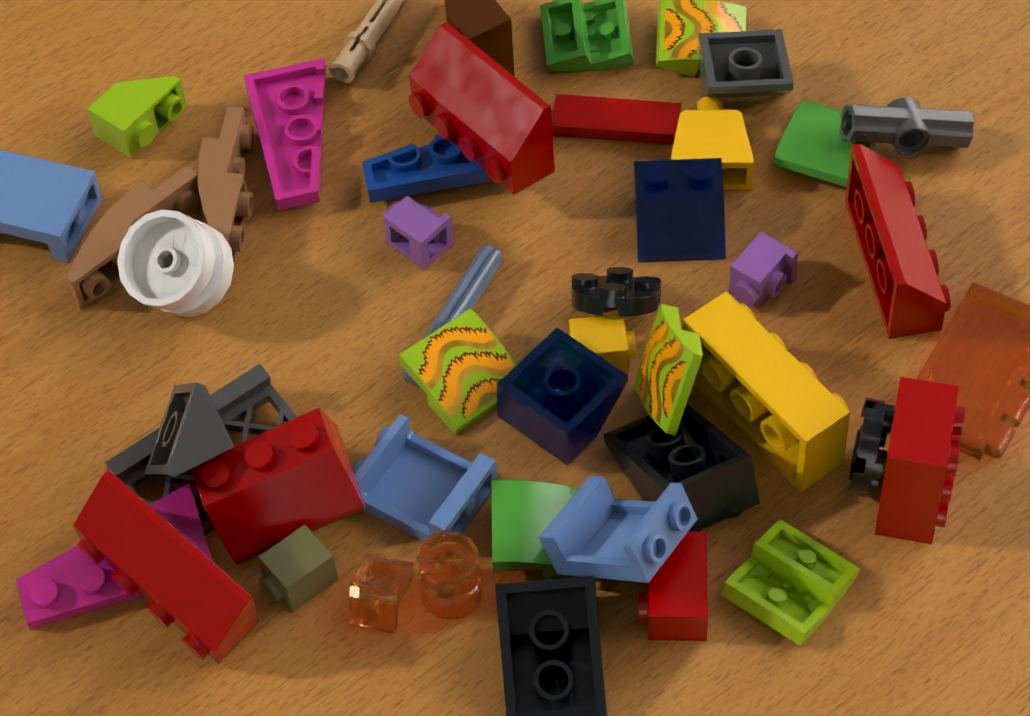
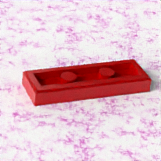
M556 94L552 116V133L554 136L673 145L682 103Z

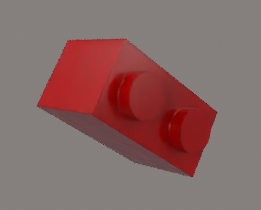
M687 532L649 581L648 592H639V621L648 622V640L707 641V532Z

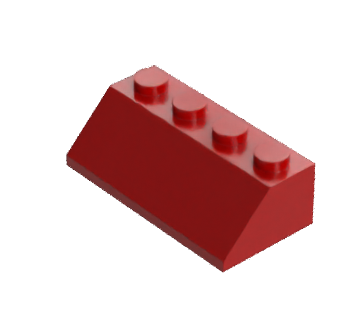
M448 22L439 25L409 75L411 89L409 103L413 112L419 118L426 119L436 128L443 139H449L461 149L463 155L469 161H475L487 172L493 182L500 183L513 195L554 173L551 106Z
M862 144L851 145L845 203L888 337L891 339L941 331L945 312L951 309L950 294L947 286L940 285L937 277L939 273L937 255L933 249L928 250L925 242L927 239L926 224L922 215H916L913 185L910 181L905 182L900 165Z
M109 469L101 476L73 525L80 539L76 546L96 565L103 559L113 568L115 573L111 576L112 579L130 596H133L137 591L150 602L146 609L164 627L168 628L174 623L183 631L186 636L182 639V642L197 657L203 660L209 655L219 664L259 622L253 597Z

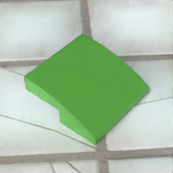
M555 0L540 5L546 65L549 71L588 72L635 64L627 3L625 0H595L585 4L582 3V0Z
M802 100L779 142L773 156L772 165L847 187L851 145L862 144L873 150L876 143L843 141L839 131L841 124L840 114L842 111Z
M491 480L493 572L541 570L542 580L581 577L557 574L539 539L542 532L578 489L539 481Z

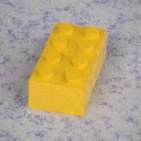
M726 291L683 319V330L700 334L703 358L693 385L800 493L844 463L850 411L846 402L837 393H831L818 381L816 374L808 364L799 362L787 351L782 339L773 332L769 333L756 320L753 312L746 304L738 303Z

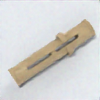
M377 0L356 31H351L346 36L343 43L344 48L329 67L331 68L329 70L330 74L337 81L345 84L353 81L355 74L364 61H369L374 56L377 42L408 0Z

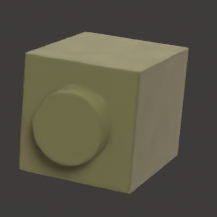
M305 524L258 556L263 574L259 578V582L263 590L272 601L277 602L281 599L292 613L338 581L334 556Z

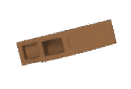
M227 106L219 138L202 137L197 177L205 222L223 234L231 247L234 262L236 253L244 250L246 232L243 225L245 218H251L254 208L253 192H248L246 187L245 159L243 158L245 150H251L254 131L252 125H247L244 107Z
M186 165L155 189L142 180L125 193L96 223L81 245L67 277L75 304L80 309L93 300L102 297L109 288L120 281L117 264L120 245L129 228L144 215L161 209L179 211L185 215H189L201 204L198 190L197 173Z

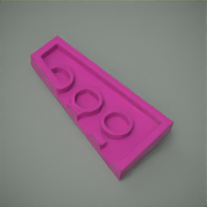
M325 58L244 75L278 211L320 202L327 70Z
M190 483L149 505L212 561ZM77 546L16 579L26 622L30 630L143 595L137 591L133 596H130L112 579L111 576L115 573L113 568L103 559L96 565Z

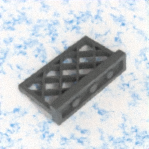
M260 363L210 395L226 430L242 432L241 442L248 440L249 433L259 435L275 427L251 423L253 411L267 402H270L279 413L277 426L283 424L284 421L288 422L297 418L295 413L271 385L270 376ZM245 417V422H239V420ZM158 428L105 463L107 470L109 469L135 493L134 488L147 480L165 482L163 498L170 494L172 483L183 485L190 483V486H196V482L192 475L180 474L176 477H151L144 474L160 429ZM197 491L195 503L199 517L206 518L201 524L204 534L207 535L215 527L205 509L201 508L202 501ZM144 500L148 505H150V504L156 502V501Z

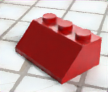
M320 408L236 444L234 448L191 469L203 507L231 558L237 565L263 554L304 524L313 532L366 508L338 427Z

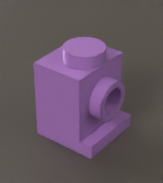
M405 196L401 201L394 202L383 216L386 243L423 270L454 244L451 216L444 212L438 217L432 208L425 204L420 205L408 196Z
M760 232L730 266L729 293L735 296L740 303L753 306L759 310L770 296L775 298L781 292L786 282L790 285L796 279L798 252Z

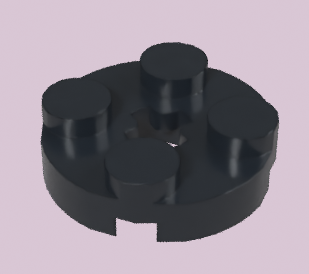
M626 267L608 268L607 276H597L589 273L572 275L571 286L572 307L584 313L603 316V308L618 309V316L649 314L656 311L658 304L660 305L661 279L650 276L633 277V269Z
M865 398L860 416L864 417L863 426L861 425L860 429L857 430L849 475V480H851L848 487L849 491L868 494L869 491L877 492L879 481L883 478L887 450L879 449V447L884 448L887 433L890 434L895 406L885 404L883 400Z

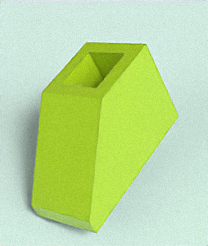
M176 76L115 83L87 108L94 136L127 157L132 158L143 147L148 146L155 136L171 121L178 119L187 108L181 79Z

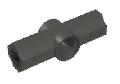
M910 97L893 100L887 106L845 104L840 114L841 124L839 131L843 141L893 144L894 150L902 155L919 153L927 146L968 148L973 139L974 119L970 111L921 109L919 102Z

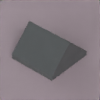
M782 29L698 34L701 98L706 96L717 98L785 95L793 90L794 82Z
M197 382L174 385L144 473L145 475L151 477H176L234 448L233 442L205 385Z

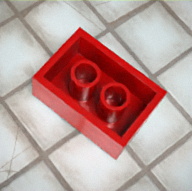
M900 377L875 535L932 544L935 526L945 528L948 505L958 465L959 441L966 407L957 406L959 386Z

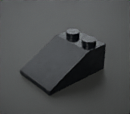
M688 403L686 404L676 436L666 434L650 415L603 434L605 444L643 501L656 502L670 483L682 484L698 518L688 532H700L702 529L722 520L737 517L743 511L760 504L752 456Z
M594 575L496 584L495 591L506 716H607L600 622Z

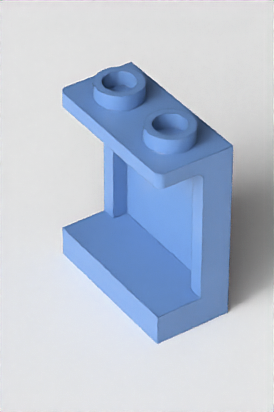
M1 150L0 233L46 243L53 260L69 263L103 199L95 171Z
M402 414L398 416L391 426L388 425L382 429L377 437L375 448L365 460H359L353 467L355 478L366 505L363 511L446 555L449 554L492 495L491 480H498L496 460L479 453L473 463L413 433L410 419Z
M589 476L542 532L539 539L557 574L581 577L594 575L595 578L649 583L698 518L681 483H670L656 502L614 498L605 477Z

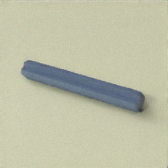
M484 245L480 248L422 339L468 309L474 308L503 262L502 252L498 248H493L490 245ZM402 369V373L404 374L403 379L409 384H413L416 387H420L409 376V374L404 369Z

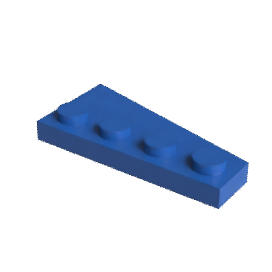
M439 134L435 135L434 140L426 146L419 148L414 144H410L362 162L370 203L492 181L482 167L475 161H469L463 155L461 149L449 139H443Z

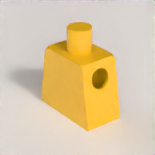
M714 96L701 98L697 102V110H684L681 112L671 154L670 190H752L754 158L742 113L738 110H723L722 101Z

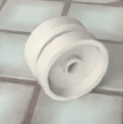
M162 209L144 215L129 228L121 242L117 260L120 281L130 296L144 305L183 317H193L206 313L217 305L231 285L234 270L232 250L222 233L208 224L194 220L179 211Z

